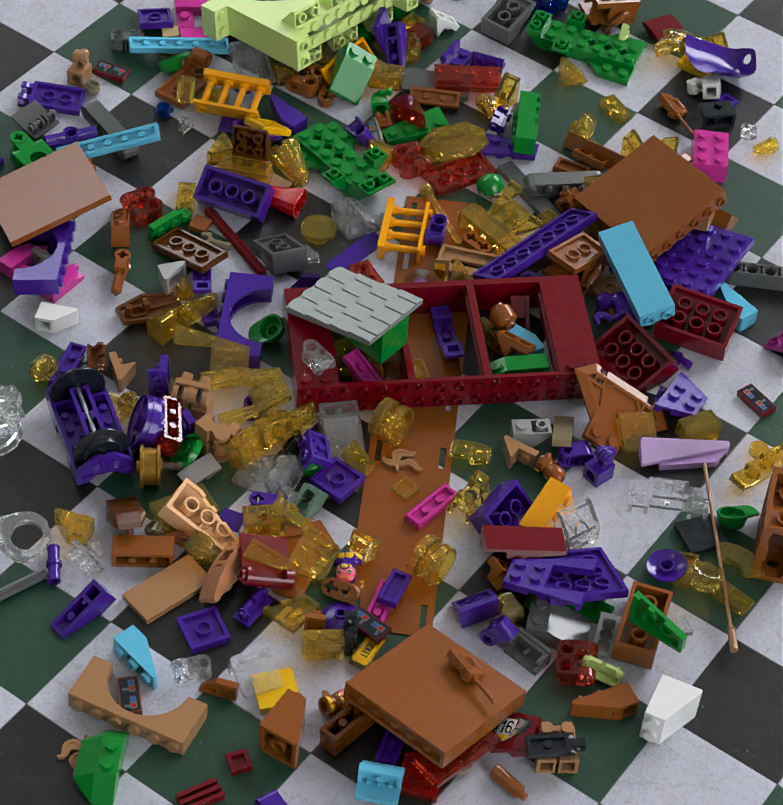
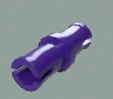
M50 544L47 546L48 560L46 561L48 584L58 585L61 583L60 569L62 568L60 546L58 544Z

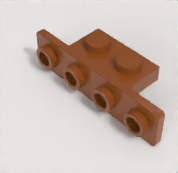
M572 131L568 132L563 145L565 148L573 151L571 156L576 158V161L584 164L587 163L595 170H602L607 167L611 169L626 157Z

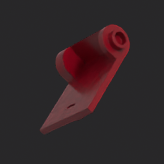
M240 533L241 569L239 571V580L242 581V584L245 586L292 590L295 584V571L289 569L287 538Z

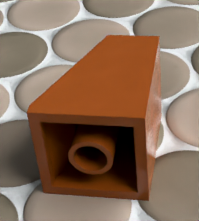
M288 688L259 724L258 749L293 769L298 764L305 725L306 698L301 693L294 692Z

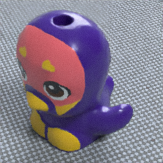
M339 552L333 562V566L337 567L336 578L353 584L357 578L355 564L362 566V560L354 552Z

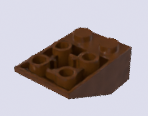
M233 124L232 165L266 171L271 159V141L268 130Z

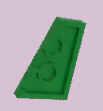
M638 590L633 595L628 621L681 653L685 648L688 635Z

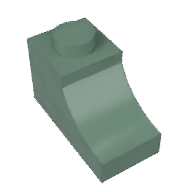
M304 483L285 518L300 527L306 525L308 520L316 512L320 511L329 494L314 485Z

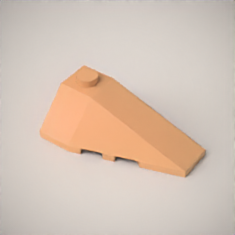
M185 478L157 515L175 529L184 532L186 535L219 553L224 548L236 547L239 543L238 538L227 523L223 522L217 515L214 505L211 506L205 498L206 494L188 478Z

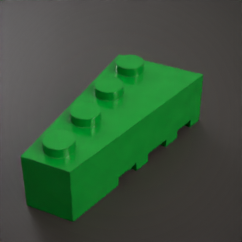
M523 90L520 92L517 112L514 111L510 144L513 145V152L534 155L541 93Z

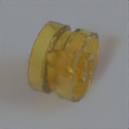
M387 397L379 403L373 412L368 425V433L378 439L382 438L383 442L395 447L403 441L410 430L414 420V410L405 405L400 406L398 401Z
M428 534L411 551L406 563V569L414 576H420L421 581L428 586H435L449 573L455 562L457 552L449 544H443L442 540L436 535Z

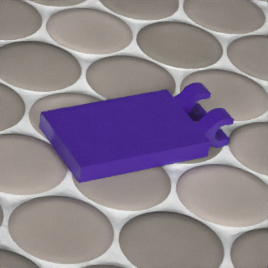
M36 80L34 84L22 81V90L18 94V106L24 107L36 100L47 111L54 109L57 113L80 116L81 106H83L86 94L85 89Z

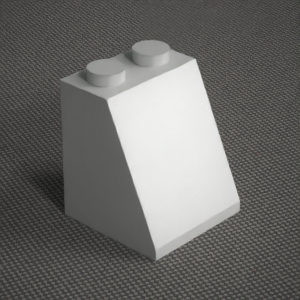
M663 674L645 711L639 737L656 744L663 742L695 718L703 690Z

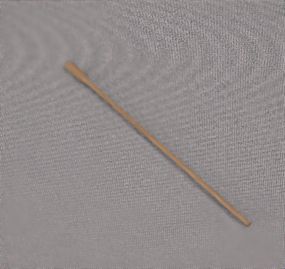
M703 462L728 621L726 632L728 634L730 652L736 653L738 652L736 628L733 626L707 464Z

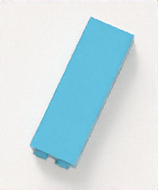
M633 221L598 232L599 244L641 327L651 325L656 321L668 319L675 315V304Z

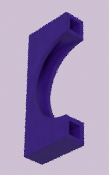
M71 219L31 238L32 240L47 242L53 245L56 250L47 260L37 265L15 269L12 279L15 295L60 294L61 287H64V276L67 274L66 264H69V253L72 252L71 243L74 242V232L77 229L76 221Z
M230 272L229 279H225L224 289L227 291L222 294V303L224 305H220L219 316L221 318L217 320V329L219 331L215 332L214 343L216 345H212L211 356L214 357L215 365L260 369L262 343L249 340L240 335L232 326L231 320L240 309L248 305L272 302L274 276Z

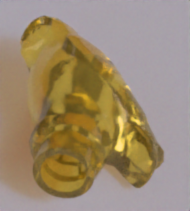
M667 28L662 30L665 37L661 38L658 43L653 44V48L657 57L675 53L684 54L686 53V34L705 40V38L685 30Z

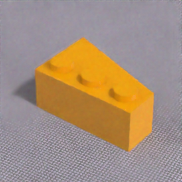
M550 477L520 521L519 526L554 527L573 505L571 488Z

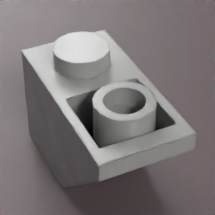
M550 419L511 420L509 436L533 448L552 436Z

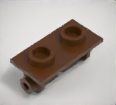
M98 342L95 346L87 344V367L96 369L101 374H104L106 371V358L104 357L106 355V345L104 342Z

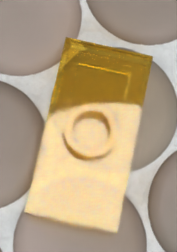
M720 580L710 589V594L725 604ZM725 580L729 607L742 617L754 606L755 601Z

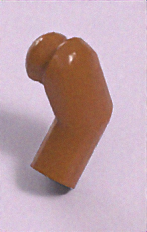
M180 530L161 533V536H174L175 543L180 547H187L190 544L189 536Z

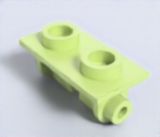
M585 654L582 661L583 664L579 669L580 673L611 687L615 684H620L625 675V672L620 667L617 668L611 664H605L602 660L593 657L591 654L589 656Z

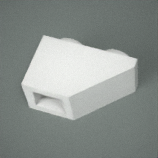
M41 301L35 315V329L37 331L54 334L78 324V308Z

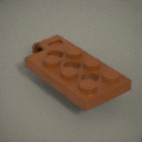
M198 46L194 47L191 55L184 59V65L155 90V97L184 109L193 101V98H196L205 90L207 83H205L203 72L211 64L213 54Z

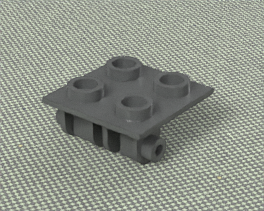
M115 29L114 32H111V41H114L111 42V49H115V51L123 50L124 41L126 51L128 37H144V31L131 29V31L124 32L123 29Z
M36 100L11 116L35 140L60 123L56 119V110L49 109L47 111Z

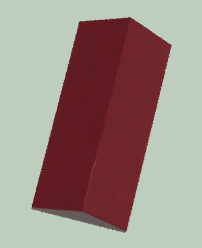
M482 525L479 542L486 553L500 552L506 559L567 555L562 528Z

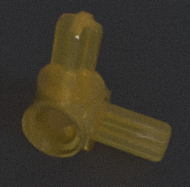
M108 391L112 404L118 405L116 414L120 424L126 417H131L138 401V396L134 391H127L122 395Z

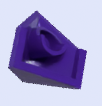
M302 273V277L290 288L312 287L320 279V274Z

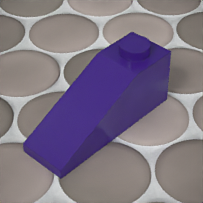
M394 22L383 24L388 74L404 73L407 50L406 23Z
M273 93L269 95V109L275 121L291 129L292 132L289 138L293 140V135L307 129L308 117Z
M93 579L50 625L65 639L102 615L116 598L102 584Z

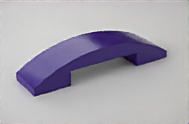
M211 269L203 274L193 270V293H212Z
M448 305L430 307L435 337L444 358L465 357L461 342H458L452 325V316Z

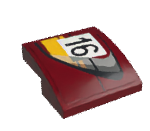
M513 713L493 729L486 749L490 753L507 752L511 757H527L525 736L537 735L542 719L533 715Z

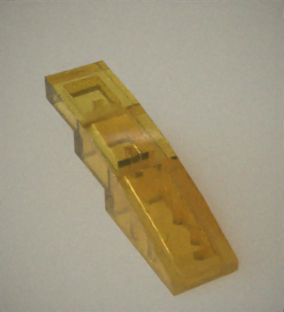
M314 401L293 409L260 429L258 433L262 450L270 449L277 442H285L294 434L303 433L318 420Z
M783 443L761 452L757 459L747 462L744 469L732 473L729 480L744 491L769 478L774 466L783 468Z

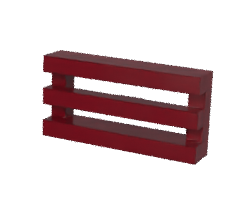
M216 777L176 793V800L179 805H186L195 800L197 802L190 805H211L225 799V792L221 790V785L218 784ZM214 792H217L216 794L211 795V796L205 798V796L210 795V794H212V793H214Z

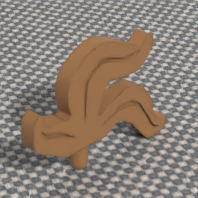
M396 449L392 452L391 459H386L385 456L382 457V464L395 468V471H399V468L405 466L410 467L416 473L423 471V468L419 467L417 462L412 459L415 457L416 451L410 452L405 449Z
M88 734L84 735L85 739L91 737ZM75 738L67 740L62 746L61 754L57 755L58 760H64L71 752H76L69 757V764L73 770H75L81 741Z

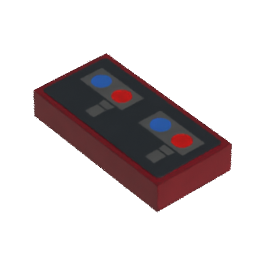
M99 60L92 69V74L124 83L130 75V69Z
M752 383L737 391V396L761 419L776 411L777 406Z
M359 605L355 609L358 610L359 615L357 631L379 645L391 632V627Z

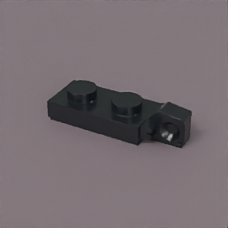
M345 610L343 622L344 656H352L353 648H357L358 610Z
M568 733L526 735L524 739L527 759L576 755V752H583L586 749L585 737L574 738L573 735Z

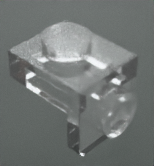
M38 246L31 249L32 263L35 265L52 256Z

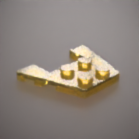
M512 179L508 182V186L502 190L498 200L494 201L485 214V219L507 237L513 238L539 229L559 216L550 208L534 216L513 200V198L522 193L523 187Z

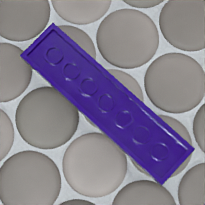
M571 207L472 274L473 279L513 278L517 276L519 272L529 268L532 263L542 259L548 253V250L579 234L584 228L591 226L598 219L597 213Z

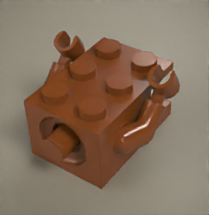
M584 0L578 6L583 13L588 14L587 19L591 25L602 24V32H604V35L609 36L612 33V27H616L620 23H634L641 1Z
M581 232L548 250L547 257L550 259L543 262L544 270L542 273L545 276L578 275L581 291H585L583 296L587 298L590 295V286L593 287L604 272L607 258L599 242L586 233Z

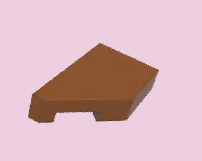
M218 677L201 683L199 691L236 701L239 695V683Z

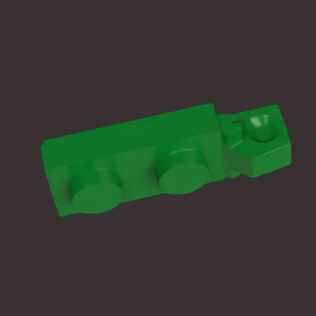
M186 207L179 211L175 209L149 224L148 238L151 241L160 238L171 229L181 225L182 222L190 220L192 212Z

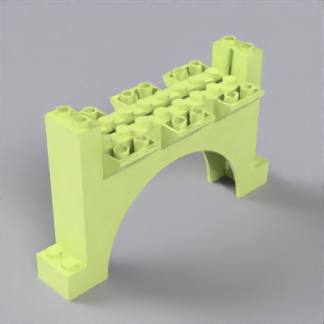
M209 0L201 5L203 34L216 41L231 35L298 72L322 59V43L327 42L332 51L340 49L349 41L353 42L358 39L357 24L361 22L368 32L373 31L372 27L380 7H386L390 20H393V6L408 12L418 6V0Z

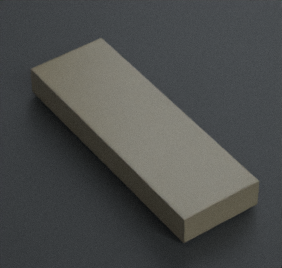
M555 416L552 446L571 447L574 417Z

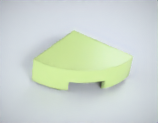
M622 24L619 35L620 40L624 41L629 37L630 31L628 29L630 26L628 24Z

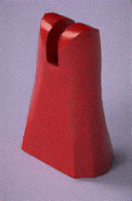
M272 186L275 193L270 207L296 219L300 209L306 203L307 189Z

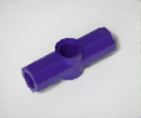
M68 126L63 129V132L43 136V139L53 150L76 141L81 142L97 138L98 133L96 126L80 129Z

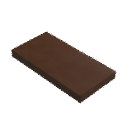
M179 227L172 229L151 243L152 249L176 261H186L187 267L201 274L228 258L227 251Z

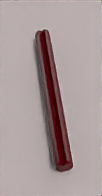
M212 206L206 207L204 214L213 220L215 227L232 244L257 275L266 276L267 269Z

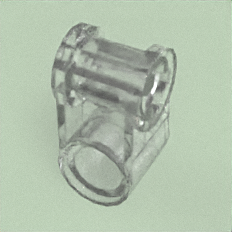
M309 339L303 343L302 361L315 375L319 376L326 369H332L336 366L334 357L319 342Z
M205 654L179 658L170 664V669L174 672L175 676L173 681L177 687L206 682L212 676L211 659Z

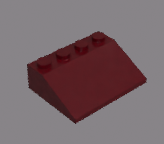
M673 284L669 294L675 304V315L668 319L656 321L653 337L723 361L744 307Z
M629 314L624 316L595 342L602 368L641 393H645L666 382L680 370L675 360Z

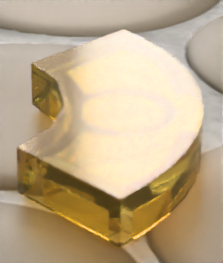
M719 542L722 562L730 563L737 567L744 578L764 577L762 564L760 569L752 568L755 556L752 552L733 543Z

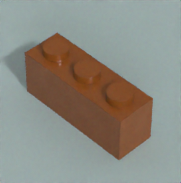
M113 535L112 567L166 568L174 563V536Z

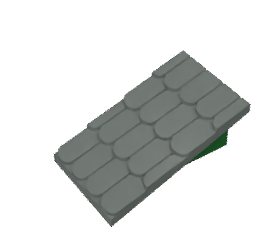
M337 267L332 269L327 276L319 279L314 286L306 289L301 296L293 299L285 307V312L342 334L370 357L382 364L407 344L409 314L423 303V299L402 289L398 290L385 283L374 281L362 274H355L343 267Z

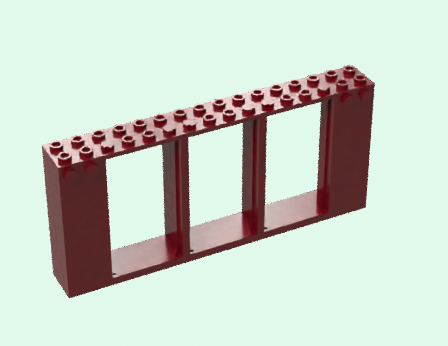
M578 275L387 284L423 299V303L410 314L430 313V307L448 305L450 312L467 311L479 375L416 379L409 336L407 335V344L396 352L401 380L340 383L332 330L285 312V307L293 299L298 298L306 289L311 287L284 289L283 320L296 414L581 399L583 397L574 368L596 363L600 365ZM529 295V308L538 307L553 371L492 375L479 310H491L498 303L510 305V296Z

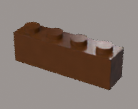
M350 703L320 728V745L336 757L375 724L376 721Z

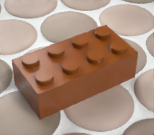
M633 581L614 642L611 658L651 670L660 640L628 621L633 595L639 590L667 616L673 592Z

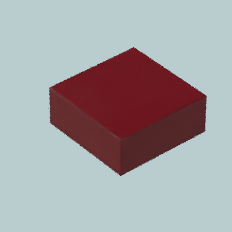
M246 748L225 754V760L231 776L253 771V765Z

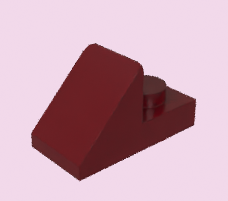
M529 295L510 296V306L517 315L515 324L530 331Z

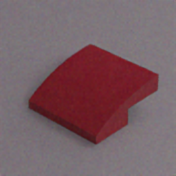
M672 14L642 22L648 36H653L658 47L686 39L687 33Z

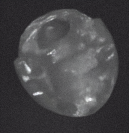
M741 124L739 132L741 139L747 141L755 140L757 138L756 125Z

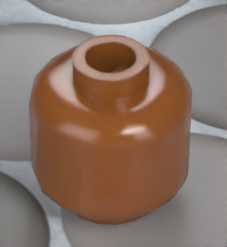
M498 303L491 308L489 318L496 329L509 331L515 326L517 315L509 304Z

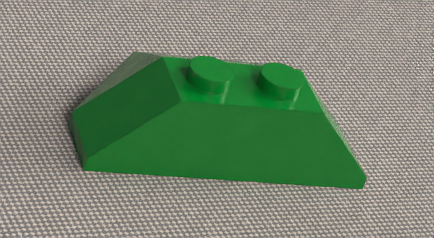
M106 730L81 741L73 780L90 805H114L129 732Z

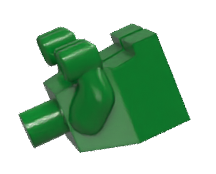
M391 87L373 93L371 97L373 115L376 112L385 114V111H388L389 115H391V111L394 112L396 110L395 103H390L389 106L386 97L392 95Z

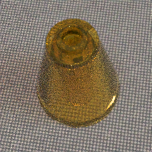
M290 137L283 140L281 146L278 147L276 144L271 148L267 156L296 187L300 186L302 188L309 184L311 177L299 141L296 137Z

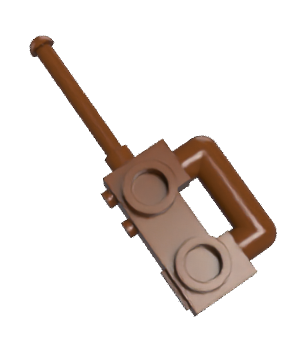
M661 93L658 97L659 105L668 111L667 115L671 119H679L690 135H694V131L683 120V116L688 114V110L678 98L672 97L671 94Z
M449 649L446 654L449 659L448 663L453 668L458 669L461 673L460 678L465 682H475L491 701V704H496L497 700L492 697L479 681L485 675L483 667L470 653H465L462 649Z

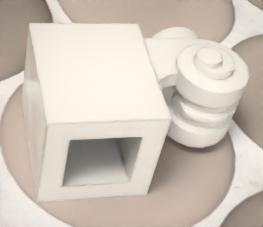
M707 75L703 78L695 77L687 80V93L696 95L702 92L703 100L720 99V75Z

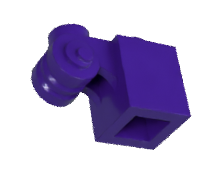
M606 445L599 446L594 452L596 457L584 465L583 477L595 488L613 477L615 469L613 460L614 456L617 455V451L611 445L608 447Z

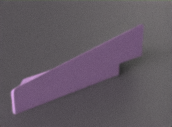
M642 437L640 438L637 452L641 467L657 464L659 470L703 468V462H706L707 467H716L720 459L728 454L730 442Z

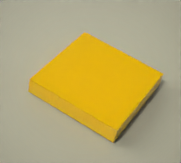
M245 117L244 124L252 128L268 130L269 134L291 136V129L274 120Z
M292 667L250 675L260 714L270 712L288 688L294 692H299Z

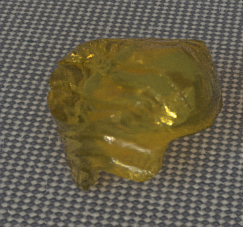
M586 112L578 121H572L571 129L567 131H572L590 139L595 131L598 119L593 114Z
M197 529L183 544L187 554L195 559L198 564L212 563L219 551L213 549L215 541Z
M696 559L687 571V578L692 587L697 589V591L703 593L713 592L721 586L723 568H716L710 562H700L699 559Z
M512 592L502 593L497 596L501 613L499 616L506 615L512 623L521 620L525 616L522 605L516 600Z

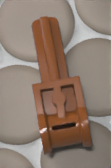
M118 249L114 253L116 261L111 293L114 296L122 293L127 272L131 270V263L129 262L131 253L127 249Z

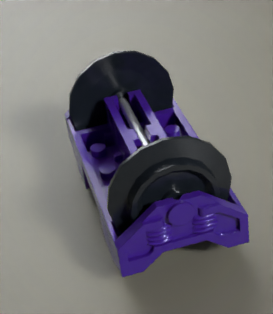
M88 367L74 368L62 374L53 384L45 389L51 419L56 433L59 432L66 449L67 463L77 485L88 483L96 475L113 471L125 474L135 472V460L129 447V441L123 432L110 399L103 374L96 369Z

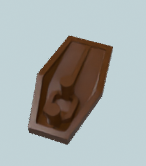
M174 292L168 295L165 293H145L117 306L115 312L124 326L156 322L183 313L185 309Z
M135 496L106 500V522L118 531L125 530L126 535H133V528L143 526L146 512Z

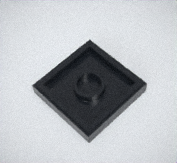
M711 514L674 523V529L690 557L716 550ZM717 526L720 549L726 548L727 541Z

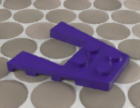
M513 559L504 578L503 588L525 595L530 592L536 594L538 599L556 600L558 605L565 607L566 604L575 606V610L580 611L585 598L584 592L549 588L547 584L553 571L593 577L598 559Z

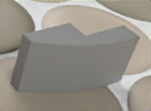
M208 453L185 467L177 475L182 481L188 478L195 485H198L204 479L208 480L222 467L212 454Z

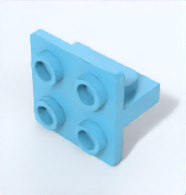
M363 760L359 764L354 798L384 805H398L405 768Z

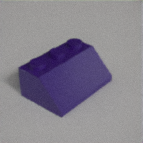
M517 479L500 482L470 516L469 520L480 535L482 525L519 526L520 521L533 503Z

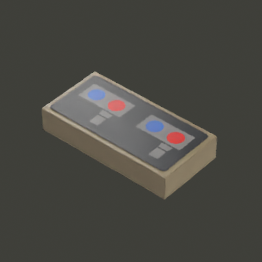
M375 117L365 122L364 124L374 136L373 142L367 146V149L384 145L385 142L377 118Z

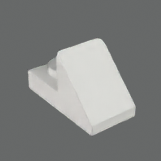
M430 8V28L436 36H439L444 28L447 30H458L460 25L452 16Z

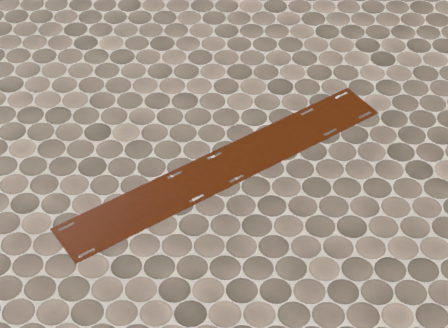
M414 196L406 197L405 208L411 209L412 203H417V210H425L426 203L430 202V209L433 210V215L443 214L447 217L444 244L465 248L462 245L463 234L467 231L477 234L479 232L482 204ZM469 210H475L473 227L468 226ZM404 215L403 220L423 222V217L415 216V220L410 219V216ZM402 227L401 232L420 235L421 229ZM400 240L399 245L418 247V242ZM430 243L424 244L423 246H426L425 256L421 257L420 264L416 263L417 254L410 253L408 269H402L404 253L398 252L394 283H404L407 274L415 268L427 267L433 270L441 247ZM452 261V262H451L452 264H457V265H462V266H463V263H459V262H455V261ZM435 273L439 281L466 280ZM467 311L450 312L457 340L461 342L465 352L468 326ZM430 313L409 314L408 336L416 379L462 376L464 357L444 358L435 337ZM395 352L381 365L385 380H401L397 353ZM457 405L451 406V411H445L446 406L384 409L375 410L365 473L366 480L363 486L354 553L362 560L363 564L362 566L355 564L357 578L353 584L360 589L359 605L367 610L381 579L387 580L393 568L412 575V580L396 609H391L385 624L391 627L390 633L413 635L420 630L419 623L422 605L428 606L426 625L430 624L433 626L446 509L420 530H417L404 518L409 511L443 484L449 486L458 412ZM377 441H383L380 461L374 460ZM441 448L446 449L444 469L438 468ZM396 449H405L410 452L416 451V455L412 459L417 462L419 467L423 468V471L416 473L408 466L395 471V468L382 464V457L385 456L386 459H391V454ZM352 588L348 590L349 597L354 596V593L351 592Z

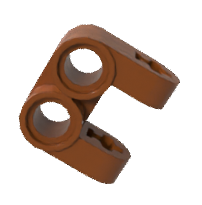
M311 64L298 71L301 77L291 75L285 81V87L290 92L305 98H316L318 90L326 82L320 72L323 66Z

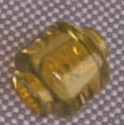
M40 354L29 364V374L37 382H46L57 373V360L52 355Z

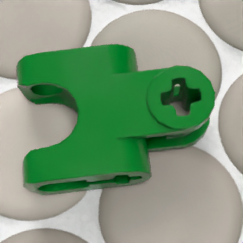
M14 131L10 135L12 143L10 146V159L17 169L54 152L42 139L34 142L23 131Z

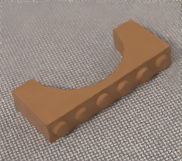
M93 656L68 692L69 706L76 711H83L95 719L108 722L115 728L124 729L133 736H140L151 744L165 747L172 753L184 755L207 718L208 704L188 696L180 706L164 714L145 716L129 712L114 701L108 690L109 683L113 677V663Z

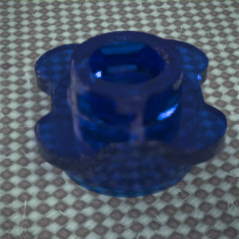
M160 102L157 104V109H154V114L163 118H168L169 114L174 112V108L168 102Z

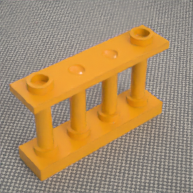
M204 69L203 76L207 85L201 100L193 98L192 102L195 111L245 120V117L260 118L257 108L262 95L271 94L270 80L214 69ZM215 85L223 86L217 103L208 101ZM231 88L239 89L234 106L224 104ZM247 91L255 92L250 109L241 107Z
M388 197L377 244V259H384L385 252L395 251L417 254L416 263L420 264L421 257L425 256L426 246L423 245L428 220H431L433 216L430 202L426 203L425 210L398 207V205H395V198ZM400 214L423 217V222L398 220L393 216ZM396 226L421 229L420 235L394 232L391 228ZM388 240L417 241L418 247L390 244Z

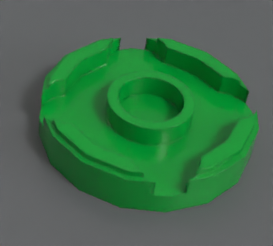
M197 434L186 435L183 442L179 441L170 454L171 463H183V468H185L196 459L203 445L202 439Z

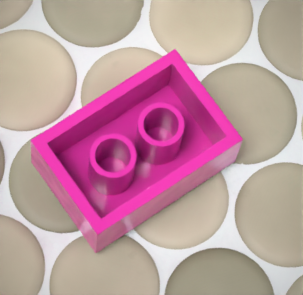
M694 130L691 144V157L693 158L691 164L701 172L705 171L714 182L725 183L729 133Z

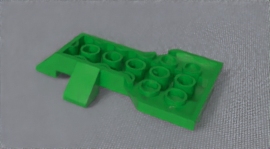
M536 10L525 31L538 48L585 62L593 69L595 77L624 86L628 85L647 49V42L630 37L623 41L619 39L620 34L606 36L585 30L584 26L588 14L581 11L572 10L567 19V24L552 20V14Z
M335 121L326 125L320 122L293 135L292 142L279 148V153L299 171L317 170V173H321V177L328 183L347 192L356 201L367 198L396 183V180L386 171L379 172L388 155L378 146H375L363 152L362 158L354 151L355 138Z

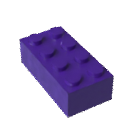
M205 164L193 198L200 204L212 206L213 208L263 224L275 190L269 184Z

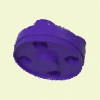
M142 395L137 401L127 429L129 447L133 448V450L140 451V445H144V448H152L158 437L161 436L164 429V399L151 395Z

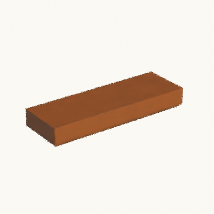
M411 86L408 103L459 110L461 92Z

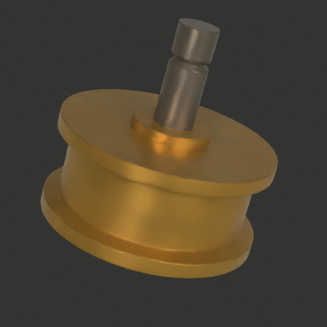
M140 445V461H136V473H140V489H143L144 486H157V489H160L163 471H182L183 463H163V459H161V445H157V448H144V445Z

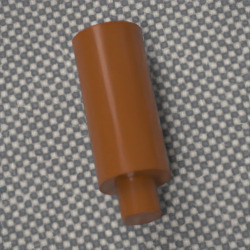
M500 764L490 771L489 777L514 799L519 798L522 801L527 799L528 794L524 791L525 787Z

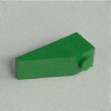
M546 353L506 356L490 362L492 375L545 372L551 369Z

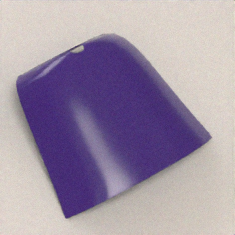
M686 34V54L692 65L700 72L734 78H744L755 73L756 52L754 49L727 48ZM750 54V62L748 64H744L745 56Z

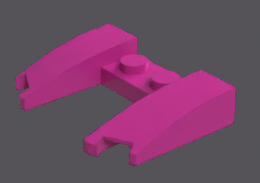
M173 0L180 37L210 38L203 34V28H195L193 16H202L201 5L209 0Z
M27 243L11 250L0 258V272L13 279L15 269L29 267L32 262L48 250V246H37ZM74 263L67 267V274L64 276V287H61L59 295L40 296L54 304L84 280V274L78 272V264Z

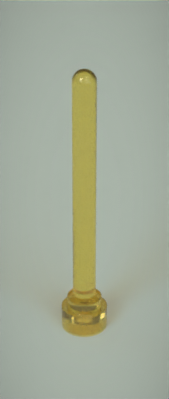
M430 183L423 184L419 188L421 196L429 200L437 214L446 216L434 197L432 185ZM447 217V231L456 245L462 246V239Z

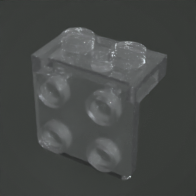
M270 646L263 649L261 647L256 648L248 654L235 655L228 662L229 674H235L241 693L246 699L278 689L283 685V680Z

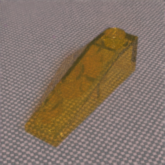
M215 292L166 309L150 317L146 321L147 334L161 346L165 345L199 321L202 316H206L219 307L218 294Z

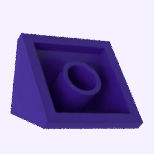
M486 589L451 602L462 629L501 615L497 595L491 589Z

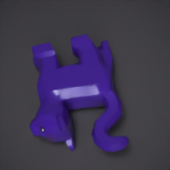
M599 292L597 294V309L593 316V321L596 325L600 324V319L610 323L619 322L627 314L638 323L623 292L613 294ZM611 307L615 315H610L603 311Z

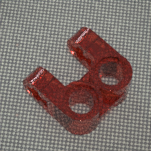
M418 141L399 144L393 147L392 165L399 169V175L403 179L411 180L427 175L435 168L434 163L429 157L416 159L423 153V147Z
M145 186L124 193L119 199L120 204L126 210L139 208L130 216L131 221L136 227L149 225L163 217V202L161 199L156 198V192L152 187Z
M571 639L560 641L557 645L555 662L557 682L561 685L592 686L595 684L596 671L591 667L577 666L578 660H583L585 654L588 656L591 654L593 657L598 658V644L592 641Z

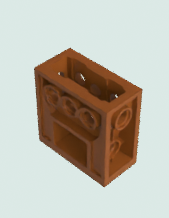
M774 466L759 516L749 577L783 584V468ZM775 562L778 566L776 568H771L767 565V563Z

